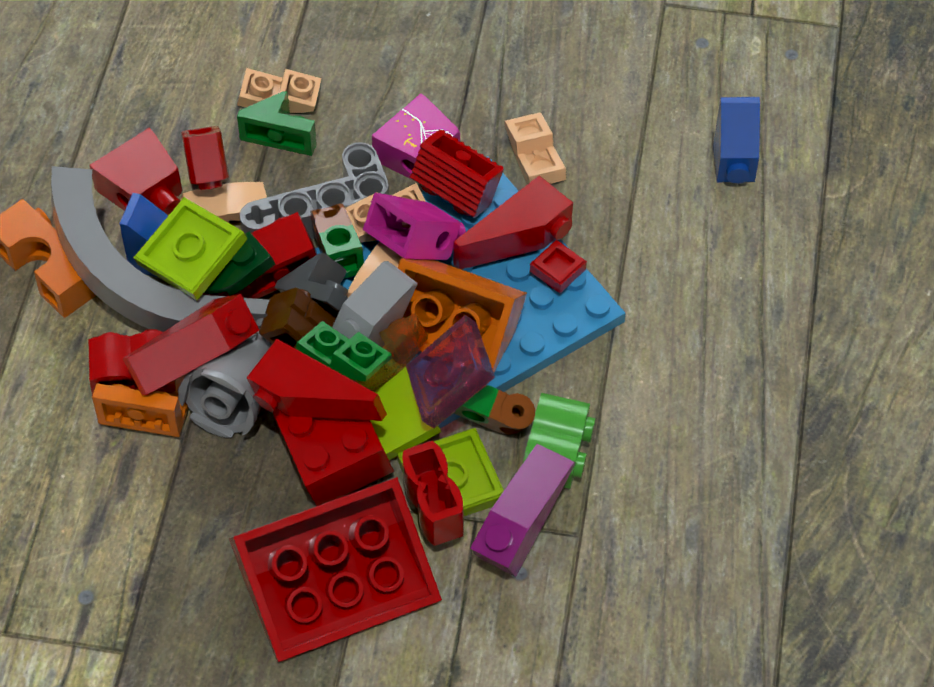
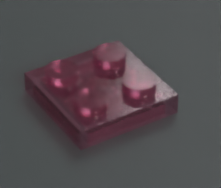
M466 315L406 365L422 421L433 429L495 378L477 323Z

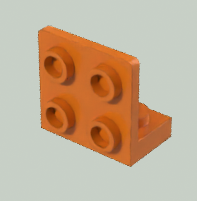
M187 374L175 379L176 391L171 393L153 391L143 396L139 390L131 389L122 384L110 386L97 383L92 399L98 423L180 437L188 405L185 402L181 406L178 388Z

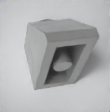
M389 261L382 262L343 303L332 328L349 339L357 332H360L385 350H388L418 283Z

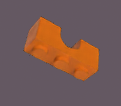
M21 199L0 214V257L15 271L31 261H47L34 271L40 295L60 315L66 318L96 296L78 276L69 262L59 241L56 229L52 226L50 219L42 209H34L24 199Z

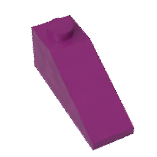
M536 444L491 508L470 548L479 559L516 577L574 468L575 462Z

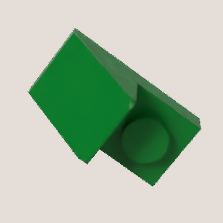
M287 91L280 92L243 108L237 114L239 138L241 141L309 156L313 155L317 145L315 121L302 116L289 115Z

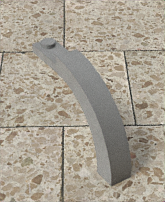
M52 166L51 205L59 241L78 276L105 304L143 327L164 332L213 299L225 297L201 295L198 300H195L182 291L161 284L136 269L112 245L99 222L92 195L93 169ZM244 298L260 329L263 318L267 316L265 312L269 300Z

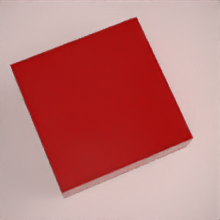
M555 240L530 263V272L561 293L586 270L587 261L558 240Z

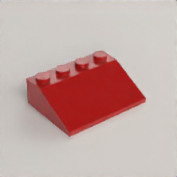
M398 477L229 538L243 580L277 662L442 600Z

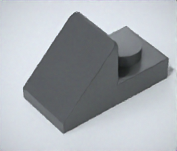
M319 253L279 279L275 285V288L280 292L295 287L306 290L311 294L314 302L325 311L332 312L337 316L343 303L348 299L346 296L348 290L340 285L346 270L325 253Z

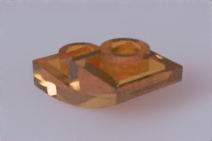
M416 313L407 318L403 317L393 321L388 328L379 332L385 344L382 348L392 354L391 359L366 382L357 381V383L374 391L391 380L416 356L428 339V335Z

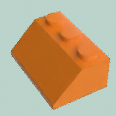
M401 258L398 269L412 278L418 285L392 341L468 369L474 366L487 372L488 376H493L516 331L527 293L436 260Z

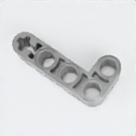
M363 142L348 145L342 153L343 178L247 203L240 212L241 230L244 233L248 231L252 233L272 224L278 218L298 212L311 239H315L310 211L331 207L340 203L346 208L376 192L389 195L388 180L377 152L371 145Z

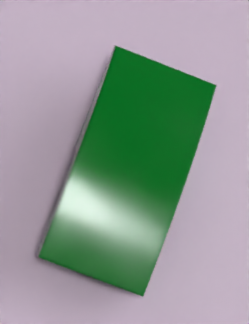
M323 321L296 344V349L351 380L364 382L391 359L392 355L360 332H357L349 339Z

